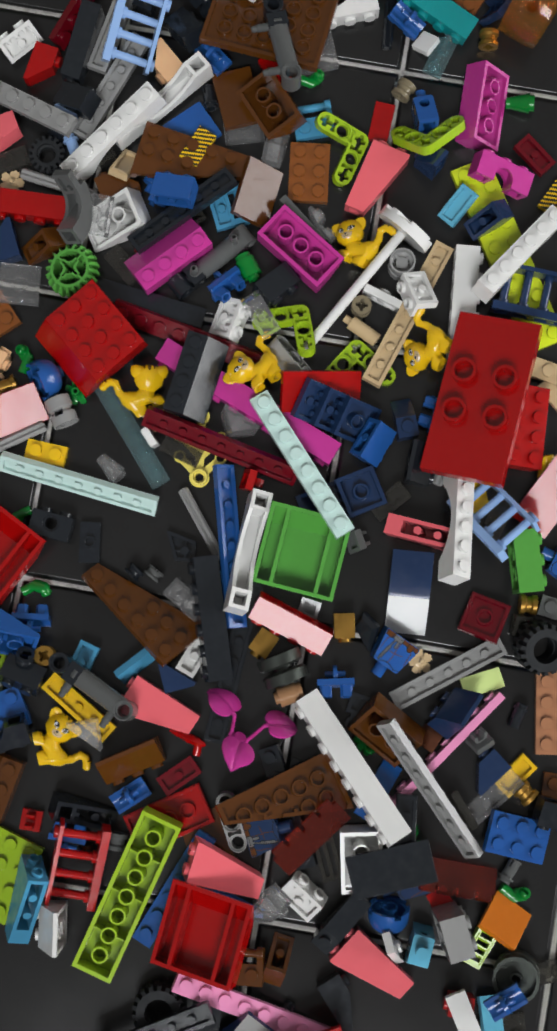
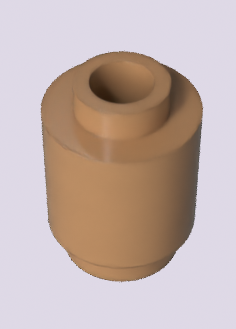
M300 682L276 687L277 692L273 693L276 704H281L282 707L296 703L297 700L304 697Z

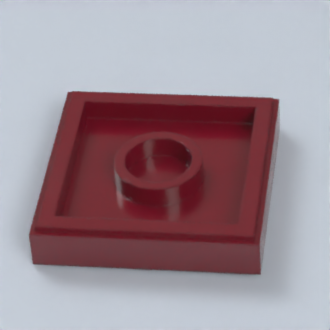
M473 591L459 623L458 630L497 645L512 606Z

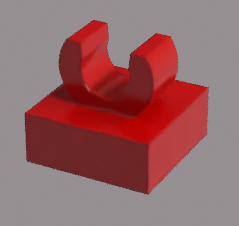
M244 469L239 489L252 491L253 487L262 488L264 480L256 478L258 471Z
M24 807L19 829L41 832L45 811Z

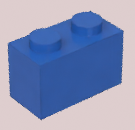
M168 171L163 173L156 172L150 195L155 204L193 209L199 186L195 177L188 174L176 175Z
M369 417L349 453L365 464L373 465V467L377 468L397 432L382 421Z

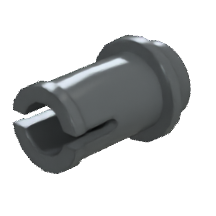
M509 857L502 872L498 873V879L507 885L511 882L513 883L512 879L522 863Z

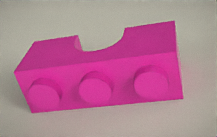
M483 149L474 154L467 176L485 184L494 180L495 174L498 173L503 179L502 192L516 200L528 196L535 175L529 172L528 168L512 163L509 158L496 155L491 149Z

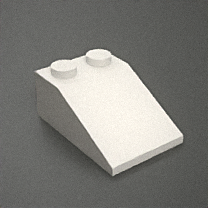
M126 187L93 208L88 236L96 253L128 241L127 236L151 220L140 191Z
M369 824L339 825L341 895L353 893L345 857L383 848V845L376 836L378 832L374 826L370 827Z
M43 900L37 917L39 919V927L35 929V941H38V948L52 958H56L67 943L68 900H50L49 906H44Z

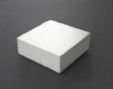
M423 30L412 44V48L428 57L440 43L439 37Z
M147 427L141 429L140 432L151 448L155 449L160 446L151 429Z

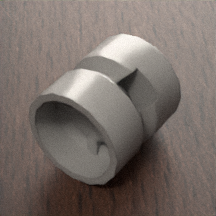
M398 248L392 252L387 269L393 279L399 281L402 273L413 272L416 263L414 253L407 248Z
M68 393L56 395L44 402L48 414L52 415L51 422L55 430L67 428L79 421L75 409L71 408L73 403Z

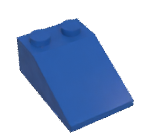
M0 609V654L8 655L10 652L16 655L17 649L23 646H28L35 652L40 634ZM24 653L22 658L28 659V655Z

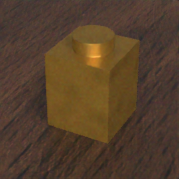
M354 613L333 614L334 639L338 638V643L351 642V638H355Z
M262 627L248 647L251 649L250 654L259 660L262 657L266 659L279 638Z

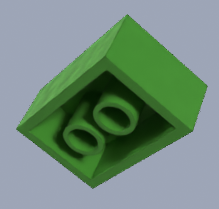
M533 528L524 530L507 545L512 594L545 591L544 587L547 586V577L542 571L545 560L543 553H540L539 546L542 545V535Z

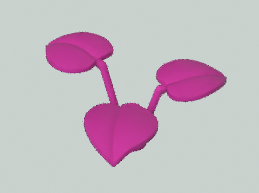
M212 688L207 690L211 709L220 716L228 717L232 715L229 736L222 742L223 756L230 772L253 762L255 753L248 743L263 729L268 728L269 733L279 739L292 737L298 730L295 723L285 713L272 710L265 715L266 723L246 738L244 733L234 732L237 717L235 712L239 711L242 707L239 698L226 689Z

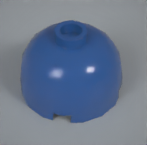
M37 359L26 364V367L30 369L26 371L29 382H35L43 401L53 397L61 390L64 373L59 365L56 366L48 359Z
M383 895L384 899L377 900V897L370 900L372 905L368 909V919L376 931L382 934L390 931L394 935L405 929L410 916V906H406L405 900L401 901L399 897L391 895L386 897Z

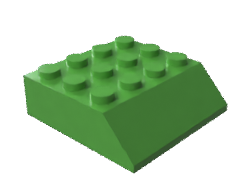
M272 501L254 570L253 582L332 602L350 532L336 540L319 512Z

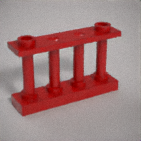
M60 817L59 825L55 824L53 837L56 838L48 874L49 884L44 896V906H49L50 896L83 900L86 903V911L95 912L112 833L110 824L102 823L101 831L97 830V832L65 828V818ZM63 837L92 840L98 843L97 850L88 852L61 848ZM59 856L89 860L91 863H94L93 869L88 872L56 867ZM54 877L87 880L89 887L88 890L85 889L84 891L54 888Z

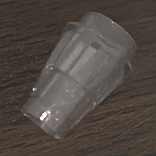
M106 454L101 455L97 459V463L110 482L112 481L116 484L125 477L124 467Z

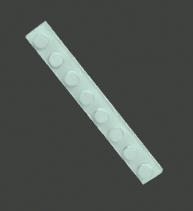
M268 390L250 399L251 406L336 540L352 531L355 527Z
M3 451L0 455L1 472L155 517L159 496Z

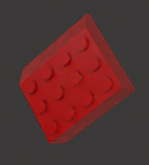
M93 279L44 320L35 335L86 398L99 388L102 381L112 377L148 346Z
M529 385L509 464L510 469L528 472L542 470L550 389Z
M0 506V606L36 561L46 542L45 539L2 506Z
M174 878L150 963L225 991H231L237 985L252 931L254 906Z

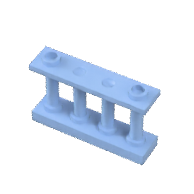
M116 0L101 61L109 63L110 59L118 58L144 67L142 75L147 76L149 71L153 72L155 67L153 56L165 12L169 13L172 0H140L160 7L158 19L128 10V7L125 6L126 0ZM126 17L154 27L152 39L123 30V27H120L121 18L125 19ZM116 38H123L149 47L147 60L117 50V47L114 46Z
M481 484L474 490V501L490 487L498 494L475 514L473 513L472 532L503 563L509 558L505 552L506 546L529 526L538 533L540 531L537 524L539 520L531 511L527 513L503 488ZM448 499L446 503L451 509L450 499ZM505 500L511 506L488 527H482L479 524L480 520L501 501ZM518 513L524 519L501 540L495 541L492 538L493 533L514 514Z

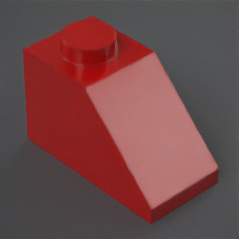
M36 41L23 76L27 86L31 87L56 75L57 69H60L63 63V57L59 48Z

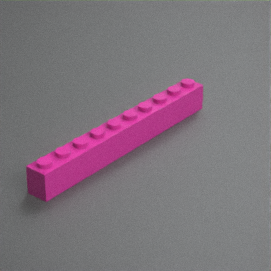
M167 338L155 357L158 363L157 366H167L168 370L175 373L183 347ZM221 371L212 400L218 404L220 401L227 405L226 408L234 414H237V412L244 415V420L252 425L254 423L262 426L261 430L269 434L249 402L250 399L260 393L256 394L253 389L245 384L235 383L230 385L224 383L222 379L226 373ZM282 412L308 455L314 458L313 462L321 467L324 465L329 466L342 443L306 421L290 415L291 412Z

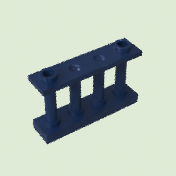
M522 265L515 272L525 275L519 303L513 304L507 300L511 277L501 288L499 298L497 300L493 299L489 312L557 327V313L549 312V309H547L552 283L557 282V272ZM533 277L545 280L540 304L537 309L531 308L527 304Z

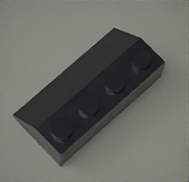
M189 330L163 406L164 411L204 424L229 346L207 335Z

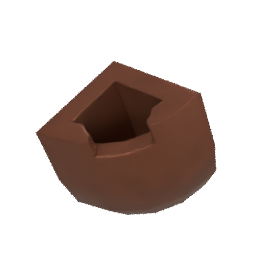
M426 723L422 726L426 732L421 746L433 753L443 736Z

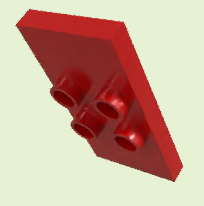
M460 311L419 467L422 472L504 488L543 333L542 325Z

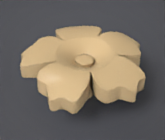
M17 170L11 171L10 175L7 172L1 174L3 183L0 186L2 188L19 190V188L24 187L25 182L22 178H19L20 173Z
M419 649L420 651L408 662L409 666H412L411 671L414 674L421 673V671L425 673L430 671V664L426 662L432 660L431 655L426 652L423 653L422 649Z

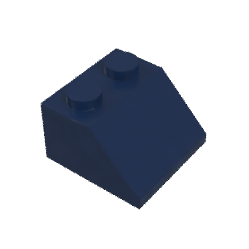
M457 687L451 692L446 691L439 700L442 702L440 706H436L429 714L432 718L428 725L446 740L465 726L484 695Z

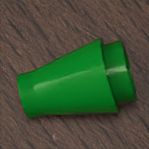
M528 93L506 97V109L527 114L534 112L535 95Z

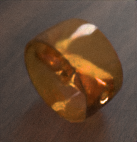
M512 0L498 29L519 44L534 49L557 12V0Z

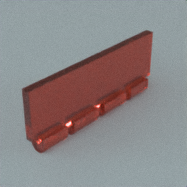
M326 799L316 808L321 813L319 816L312 812L301 822L305 828L303 831L297 826L285 837L289 842L288 845L281 841L271 850L275 855L273 860L289 876L351 819L336 801L331 803Z
M433 857L438 882L418 886L420 891L434 893L436 888L437 894L454 896L455 894L456 897L470 900L474 899L475 894L476 901L490 903L492 895H495L497 869Z

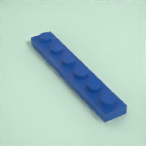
M198 829L195 836H199L213 845L217 840L201 829ZM189 845L132 936L149 949L157 938L173 879L176 878L185 882L182 875V867L189 858Z

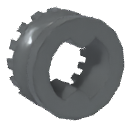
M149 564V569L144 570V572L158 583L159 577L164 575L153 565Z

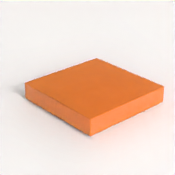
M497 890L494 892L477 927L512 952L516 949L532 915Z

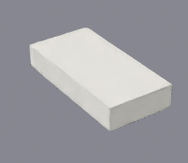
M465 989L444 996L458 1031H481Z

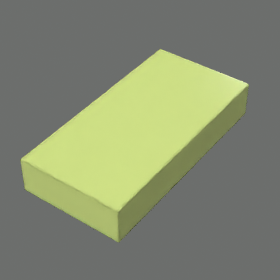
M499 667L459 679L462 689L481 694L505 687Z

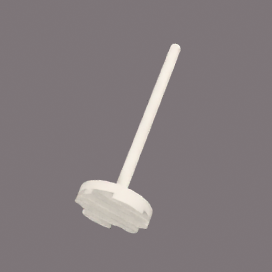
M386 204L378 213L384 223L392 225L397 232L313 331L315 345L402 240L421 253H426L432 245L429 241L430 237L416 223L410 222L397 208H392L389 204ZM307 341L304 342L305 349H309Z

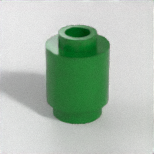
M246 251L235 258L236 266L239 268L245 282L253 283L260 278L259 275L262 271L253 254Z

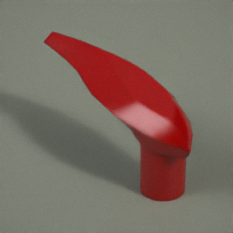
M173 729L169 730V732L183 739L186 743L194 745L193 756L199 757L201 755L202 747L206 746L203 740L190 733L187 734Z

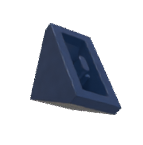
M158 664L165 694L196 685L197 681L191 680L176 671L172 666L167 664L162 668Z

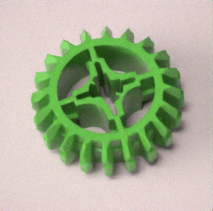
M66 244L65 250L59 248L58 254L53 253L54 259H48V262L51 264L46 267V270L49 272L46 274V278L49 280L48 284L62 297L67 296L70 298L91 279L98 283L95 277L100 276V272L97 270L100 268V265L97 263V257L93 255L90 249H86L85 246L81 245L79 247L77 244H73L71 248L70 245ZM69 268H71L72 270H74V271L77 273V275L74 274L73 272L71 273V271L69 270Z

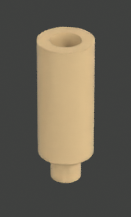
M349 315L344 317L343 322L348 325L347 329L372 347L381 337L380 333L356 316L354 318H351Z

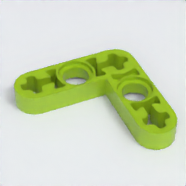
M322 112L315 118L316 129L346 146L332 174L333 183L338 187H343L351 181L369 140L367 135L329 112ZM324 117L327 119L326 122L328 123L325 126L322 125V119ZM338 127H343L346 130L345 137H340L337 134ZM360 138L362 144L356 150H353L357 144L356 139ZM347 154L354 156L355 163L353 165L346 162ZM344 169H348L344 174L345 179L340 181L338 174H341Z
M455 115L448 118L428 134L406 126H399L391 131V137L395 145L427 156L433 154L466 129L463 116Z
M292 305L258 310L252 314V326L255 330L265 331L293 326L298 354L304 358L312 357L315 354V339L310 311L307 306ZM278 315L286 316L282 321L275 319ZM301 328H307L309 332L306 334H300L298 330ZM304 341H307L309 349L304 348Z
M353 340L325 370H332V367L335 370H341L338 368L337 362L345 359L349 364L345 370H351L358 364L366 371V360L373 358L375 353L362 341ZM359 345L361 347L360 352L363 355L365 352L369 354L364 357L363 361H360L359 359L362 356L358 352L353 354L352 346L357 347ZM392 368L389 370L391 380L386 379L383 381L382 386H390L395 381L396 374Z

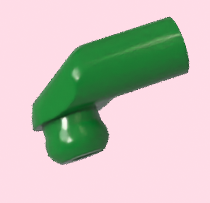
M317 69V72L308 77L302 75L301 85L307 88L316 87L323 82L324 72L321 69Z
M18 344L15 352L22 361L18 371L27 375L26 371L30 369L26 367V364L32 362L34 357L28 346Z
M27 505L12 515L24 523V518L32 515L33 511Z
M38 579L20 587L24 596L35 591L41 593L43 597H47L52 591L47 582Z
M502 883L498 888L500 893L514 903L526 901L531 896V891L527 887L512 889L506 883Z

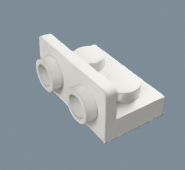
M21 19L13 25L15 30L10 34L6 31L0 35V49L11 64L33 49L36 41H43V38L29 19L26 22Z
M425 271L402 273L397 282V292L400 294L404 308L409 316H415L418 309L436 308L439 302Z
M230 298L226 303L220 301L209 333L238 343L243 335L246 321L250 316L251 307L243 300Z
M296 870L293 876L277 892V895L307 923L324 907L328 900L325 892L318 888L300 870Z

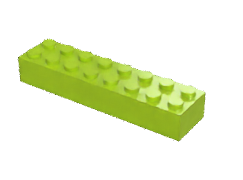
M145 806L71 966L109 984L111 983L184 823L149 806Z

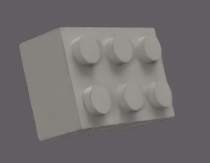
M455 900L449 903L430 907L441 947L450 964L476 958L474 951L478 949L476 940L472 936L471 931L468 930L472 926L469 916L466 915L462 906H458Z

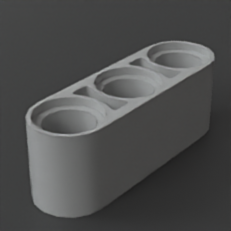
M277 335L267 345L277 357L281 370H312L282 335Z
M228 790L222 791L216 798V805L221 803V797L228 796L231 798L235 796L234 793ZM222 823L229 848L236 853L244 851L248 843L242 823L236 826L223 825ZM241 837L244 840V844L236 846L233 843V838Z

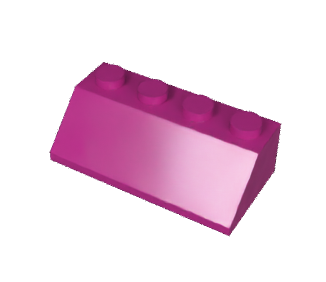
M487 60L467 64L459 115L464 117L466 129L455 137V141L469 149H491L494 152H498L510 76Z
M285 204L257 232V240L282 263L286 261L299 278L315 293L327 283L344 260V257Z
M191 218L142 254L136 253L124 264L148 296L168 282L174 275L182 272V269L192 261L196 262L212 250L213 244L202 228Z

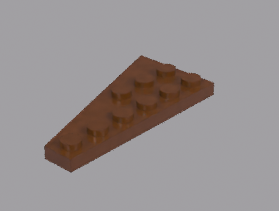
M147 121L129 177L147 176V178H154L156 172L163 173L168 171L176 175L188 174L195 177V179L210 178L226 167L233 177L240 181L247 157L249 156L212 144L207 147L205 155L197 167H195L191 157L185 156L181 158L179 155L186 145L190 151H196L199 147L197 140L191 139L192 136Z
M99 563L82 574L81 578L162 668L198 640L199 637H196L195 634L197 620Z
M320 753L215 805V808L223 825L352 809L354 806L341 783L338 772L335 773L329 764L331 760L327 754L323 755Z

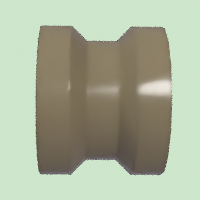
M401 77L398 81V86L394 87L391 93L398 101L408 103L410 95L414 94L417 88L410 80Z
M365 295L356 296L351 305L352 314L357 318L367 317L372 307L370 298Z

